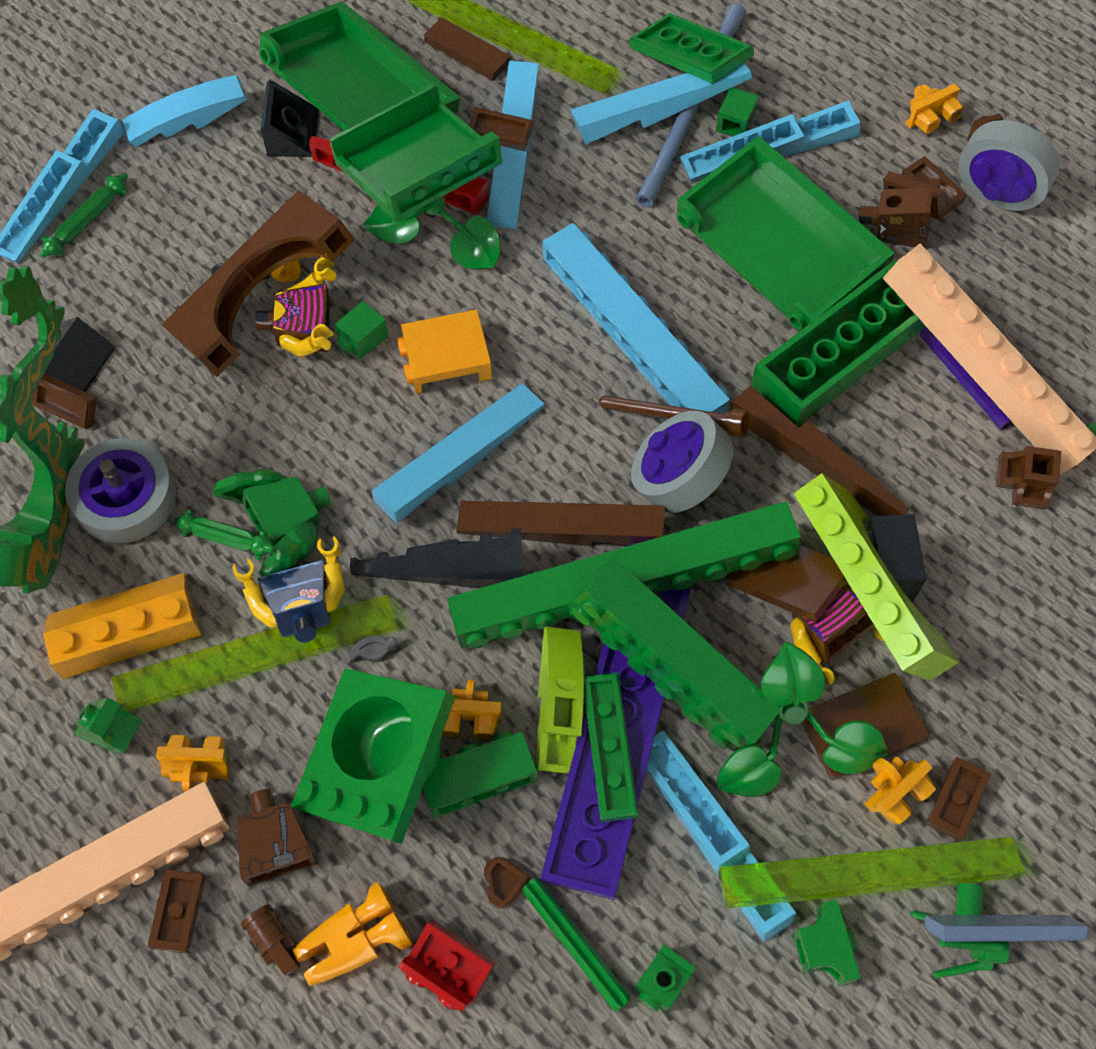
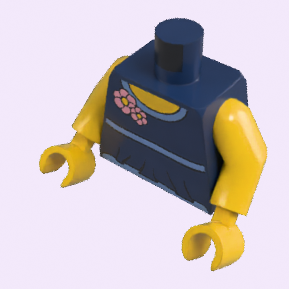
M333 536L335 544L334 548L330 551L324 550L325 546L322 538L317 542L318 550L326 558L327 565H324L323 560L273 573L269 576L259 577L258 584H255L253 579L255 577V568L250 559L246 558L250 568L246 574L238 573L234 563L232 567L234 576L237 581L245 586V589L242 591L253 616L270 628L277 627L281 636L289 637L295 635L296 640L303 643L312 641L316 637L317 628L328 626L331 622V611L337 608L345 592L341 563H337V557L340 555L342 547L336 537Z

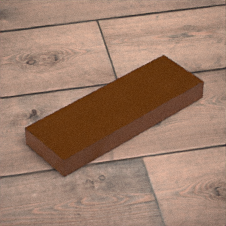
M442 17L424 34V41L427 44L492 81L509 65L510 55Z

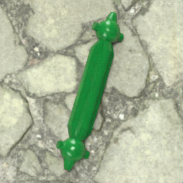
M126 173L119 176L108 174L105 177L107 186L98 188L56 229L54 237L44 235L41 238L43 250L40 256L42 258L50 255L61 257L64 254L62 251L63 244L74 240L113 202L115 194L121 193L124 196L128 192L125 190V182L128 175Z
M187 509L186 513L174 518V522L179 530L182 531L181 536L188 537L189 533L192 532L195 536L245 552L252 551L255 554L254 559L262 560V556L269 552H274L276 549L271 544L265 531H260V535L255 536L253 532L204 517L196 518L193 515L194 510Z

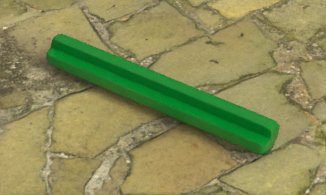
M534 878L523 887V894L614 1011L622 1009L631 999L629 993L541 880Z

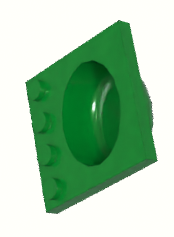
M344 668L305 771L297 787L291 807L402 844L424 782L431 777L439 763L442 749L441 736L456 696L444 690Z

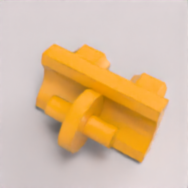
M955 83L939 91L937 88L931 89L926 84L916 87L914 98L910 99L911 115L905 121V124L910 129L918 126L927 135L939 127L941 119L938 115L940 114L950 123L958 120L964 109L957 99L960 88Z
M468 679L466 689L452 690V694L456 698L442 737H459L461 720L474 721V738L492 740L497 723H501L502 720L501 702L488 701L489 691L475 690V680Z
M172 735L166 747L158 746L156 758L160 761L162 777L170 778V782H182L183 792L195 787L196 783H208L209 779L228 780L230 769L226 757L225 742L222 737L208 736L204 740L203 748H192L189 737L185 735Z
M895 757L890 763L883 758L877 759L873 763V768L877 775L871 780V783L878 790L864 804L871 812H881L892 824L903 823L911 815L912 810L902 798L909 792L916 801H923L936 790V787L927 775L932 769L931 765L926 759L921 760L919 763L908 760L905 764L899 757Z

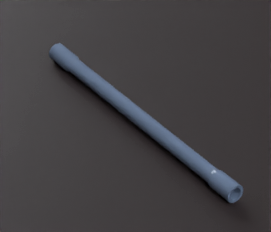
M734 3L729 7L719 33L733 37L746 13L742 5ZM701 102L680 111L650 174L645 178L636 197L638 204L648 208L653 206L662 187L664 177Z

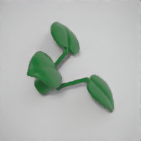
M444 196L397 222L377 204L372 214L363 223L364 227L377 238L393 244H405L415 239L419 234L421 227L417 216H420L422 211L429 215L439 214L460 230L452 236L450 241V253L459 265L469 269H492L496 266L500 257L501 244L495 226L481 216L471 217L464 226L444 210Z
M785 642L776 658L765 670L761 680V689L765 698L782 709L775 717L771 749L766 754V751L760 745L751 744L733 752L719 771L717 786L724 792L745 797H757L773 790L781 778L780 766L773 759L777 755L783 721L795 725L807 718L822 739L830 744L823 753L824 762L831 769L839 773L856 774L872 769L873 763L879 758L884 759L889 749L879 729L873 724L861 720H854L841 725L835 731L834 738L827 734L806 703L812 702L822 695L825 688L823 671L817 662L805 651L789 642Z

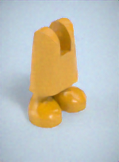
M380 881L369 887L367 898L362 905L354 909L351 903L347 904L320 924L293 949L292 952L297 962L305 961L325 949L329 957L315 964L304 973L309 986L331 980L379 957L375 947L381 944L391 943L402 950H406L414 945L403 922L394 912L395 907ZM386 916L377 925L366 930L364 924L373 919Z

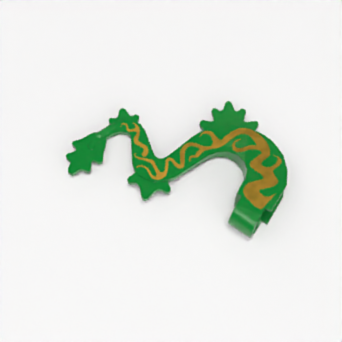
M21 266L20 270L10 267L6 279L0 281L2 315L11 316L12 325L18 326L25 320L35 316L38 322L39 335L37 343L16 365L11 375L2 374L0 377V442L9 443L11 438H13L32 460L34 482L30 494L19 513L11 521L0 526V586H22V593L28 594L47 587L60 560L70 514V508L65 495L66 480L70 469L79 458L85 445V440L77 438L78 428H68L66 422H58L57 427H55L33 407L34 391L53 357L57 341L62 337L60 324L64 317L65 309L64 307L56 306L54 300H46L42 296L40 286L35 280L31 268Z

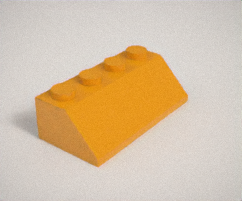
M181 573L47 615L43 635L50 666L62 679L201 636V631L186 575Z

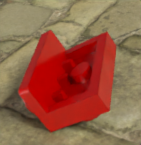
M432 919L426 924L409 956L401 961L398 968L406 973V978L412 984L421 988L426 987L438 996L439 1002L445 1007L463 1012L475 1001L496 962Z

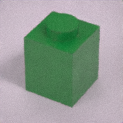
M734 87L730 88L718 112L715 132L733 137L748 131L756 113L759 95Z
M362 301L335 323L338 335L336 341L340 348L347 354L352 352L360 360L388 337L386 320L365 301Z

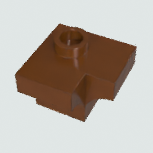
M1026 446L1023 450L1016 452L1002 451L998 459L996 487L1013 489L1012 505L1046 510L1049 507L1053 489L1059 484L1062 451Z

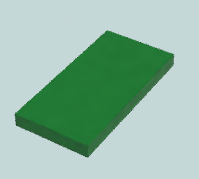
M672 13L665 15L629 39L631 49L712 84L754 56V46Z

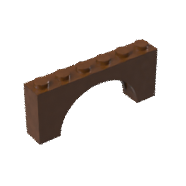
M298 190L161 325L207 369L218 377L240 355L233 343V323L241 304L252 289L271 272L297 259L321 257L333 262L355 241V238L338 217Z

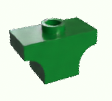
M107 697L88 703L78 718L77 723L79 724L73 735L86 742L96 744L114 754L124 753L142 719L129 713L120 706L121 704Z
M837 899L822 902L816 909V923L808 927L799 928L793 934L803 974L813 971H824L834 977L838 986L852 984L861 978L853 953L857 951L854 933L851 928L846 929Z

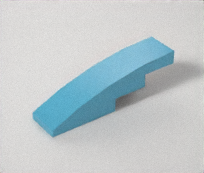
M232 75L173 93L143 107L122 119L129 142L136 147L159 133H162L166 138L171 137L190 124H193L197 129L202 128L246 101L247 97L240 78L237 75Z

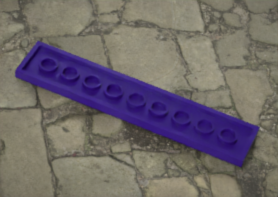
M692 586L683 590L670 589L660 592L657 596L684 620ZM603 643L595 675L618 673L638 809L665 697L658 693L654 687L656 683L646 674L640 675L628 665V658L619 650L610 649ZM585 710L582 733L577 740L540 879L544 883L615 901L635 818L601 822L587 712Z

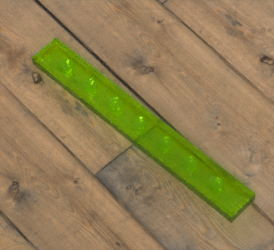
M409 0L410 4L440 18L442 17L467 31L602 94L606 93L619 75L618 68L471 0Z
M388 594L331 611V622L329 625L317 628L316 637L309 642H299L296 640L295 635L283 637L276 627L112 676L116 702L121 704L120 706L126 711H131L349 645L368 636L382 635L398 630Z
M1013 837L724 866L719 868L718 875L725 907L728 909L1021 877L1025 870Z

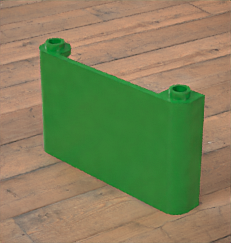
M343 1L260 33L259 56L262 62L268 65L344 131L434 83L438 87L440 102L455 115L458 112L461 99L459 95Z
M760 136L754 138L678 198L677 201L678 214L676 217L680 225L685 229H690L784 314L790 324L799 331L890 264L895 254Z

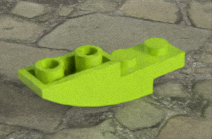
M546 626L544 627L537 696V698L541 699L535 767L537 771L569 774L577 737H580L582 733L584 671L580 631Z

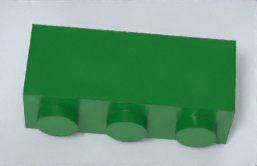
M512 731L503 732L496 735L492 739L493 742L481 746L477 743L464 746L458 750V754L445 759L443 756H440L439 763L434 772L423 785L433 819L537 782V770L523 732L515 734Z

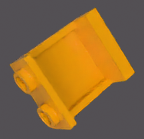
M477 309L401 324L403 337L397 338L400 356H407L409 364L403 365L407 384H414L416 394L422 393V384L473 373L478 374L479 382L492 379L491 361Z

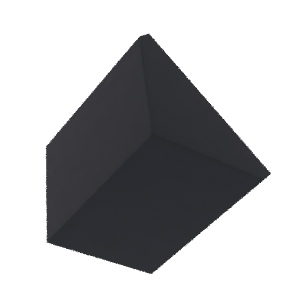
M271 79L266 82L261 122V133L267 156L312 157L309 140L312 136L316 137L319 109Z
M75 317L61 322L60 330L62 337L57 341L53 357L44 374L86 392L115 350V346L79 317Z

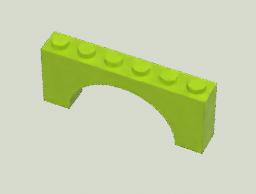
M821 473L793 493L902 671L931 681L960 663L942 633L934 628L917 610L881 560L863 522L868 520V517L852 492Z

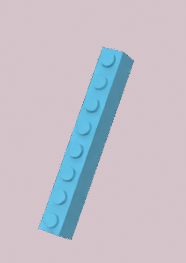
M572 223L543 240V259L669 405L723 414L728 411L730 399L725 388L717 385L710 378L706 367L701 362L695 361L689 354L685 343L680 339H676L671 334L666 322L661 317H656L650 310L646 299L641 295H637L632 290L627 278L623 274L617 273L611 266L607 255L603 252L600 253L593 246L592 240L586 232H581Z

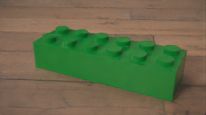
M896 259L755 365L751 386L797 427L926 327L883 279L897 262Z
M616 558L598 570L569 602L568 605L574 609V616L581 623L594 627L601 634L600 639L606 646L615 651L619 650L628 658L627 663L635 672L640 675L646 674L656 683L654 687L658 693L666 699H673L683 708L681 710L683 715L695 724L700 723L709 731V738L717 746L730 750L756 743L782 710L778 705L766 699L762 691Z

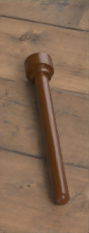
M606 395L599 399V405L605 409L668 419L687 411H701L708 414L720 427H723L724 431H728L729 435L745 437L748 434L751 423L750 412L734 408L732 411H727L723 414Z

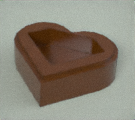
M502 857L490 859L484 868V877L489 884L487 889L489 902L498 909L510 907L522 892L523 887L531 879V876Z

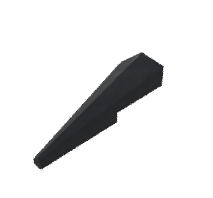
M521 528L511 529L510 536L493 539L492 535L487 533L481 534L479 541H459L458 539L409 547L407 548L406 555L390 557L388 552L378 553L377 559L358 560L354 557L350 558L351 575L482 588L523 576Z

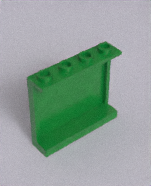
M435 83L329 139L335 164L396 222L503 163L499 137L492 131L481 137L440 102L438 87Z

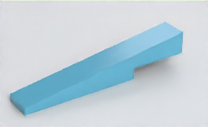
M509 61L502 113L533 120L539 81V63ZM531 135L525 152L500 146L503 163L494 168L487 220L495 227L517 229Z
M745 63L713 84L685 73L577 107L570 111L585 144H589L636 121H639L641 126L646 128L751 79L752 74Z
M845 101L798 120L794 118L793 114L682 155L680 160L692 183L704 179L757 136H760L779 154L786 157L859 137L860 121L850 102Z
M92 109L63 153L58 150L54 152L0 233V256L17 264L125 133L118 119Z
M521 383L372 490L374 502L398 524L443 485L447 487L452 485L545 407V403Z
M663 730L655 735L653 748H657L651 752L647 772L761 940L765 942L793 923L796 912L751 854L748 842Z

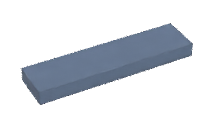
M926 915L925 929L944 942L1084 941V939H1087L1088 930L1087 925L1067 915Z

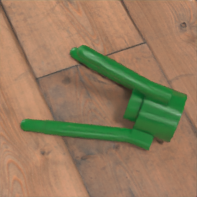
M911 911L910 913L912 918L925 921L926 915H932L919 911ZM940 939L939 945L941 947L969 949L972 959H977V962L934 971L933 977L938 979L978 970L992 971L994 964H1006L1008 962L1009 942H944Z

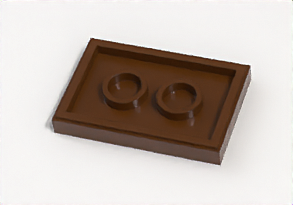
M801 545L799 553H796L788 560L768 561L761 563L759 567L753 570L743 571L740 569L728 573L725 577L727 586L814 622H817L848 582L832 557Z
M896 672L810 708L827 734L833 738L835 731L847 722L861 720L873 724L882 733L885 744L889 749L886 757L928 740L930 737ZM805 718L801 724L830 780L832 781L846 775L834 771L824 762L823 753L830 744L822 739L810 721Z

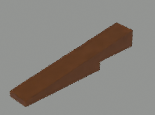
M749 386L732 401L730 411L735 408L750 412L751 423L749 431L817 476L823 473L851 491L859 504L877 516L905 515L908 513L909 508L810 421H807L798 428L752 386Z
M461 500L456 532L457 534L477 536L490 533L492 537L501 538L510 536L511 529L521 528L522 540L590 547H592V542L630 545V543L637 544L663 536L665 506Z

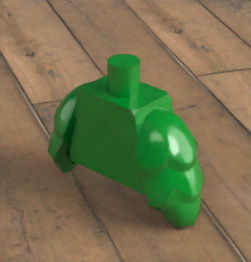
M257 469L254 472L236 473L233 476L218 481L214 485L213 490L216 497L230 500L237 504H243L258 534L260 535V531L267 532V537L276 548L274 552H269V556L263 562L259 570L260 576H269L273 573L291 569L299 561L305 560L310 555L318 536L319 514L317 510L330 505L329 495L323 486L306 492L298 478H287L282 473L270 469Z

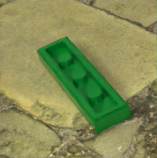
M618 673L584 677V697L601 822L638 818Z

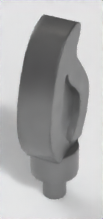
M379 635L368 636L352 646L349 650L348 658L351 663H354L357 659L373 663L381 662L389 655V652L397 650L396 646L405 643L403 637L394 640V637L385 639Z

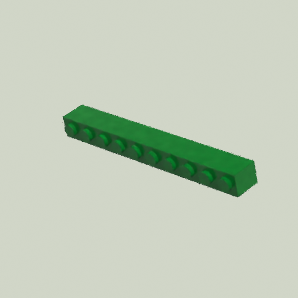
M785 501L447 597L461 649L467 647L477 649L485 646L488 641L499 638L512 639L520 636L523 631L534 628L544 629L546 626L552 627L558 621L569 618L577 619L573 614L574 609L568 605L569 602L598 570L614 558L657 596L660 592L670 589L683 590L689 588L693 583L705 579L710 581L718 580L725 577L727 573L740 569L750 571L759 567L761 563L768 561L788 560L796 553H799L801 536L788 503Z

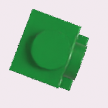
M663 944L635 986V989L640 992L638 999L654 1012H658L661 1008L667 1013L694 973L696 967ZM661 973L669 975L671 984L668 987H661L657 983V975Z

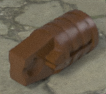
M270 904L260 907L242 921V928L247 931L248 936L253 940L255 947L259 949V954L267 965L275 962L285 976L291 975L301 967L291 951L296 942L290 933L285 930L284 925L279 921Z

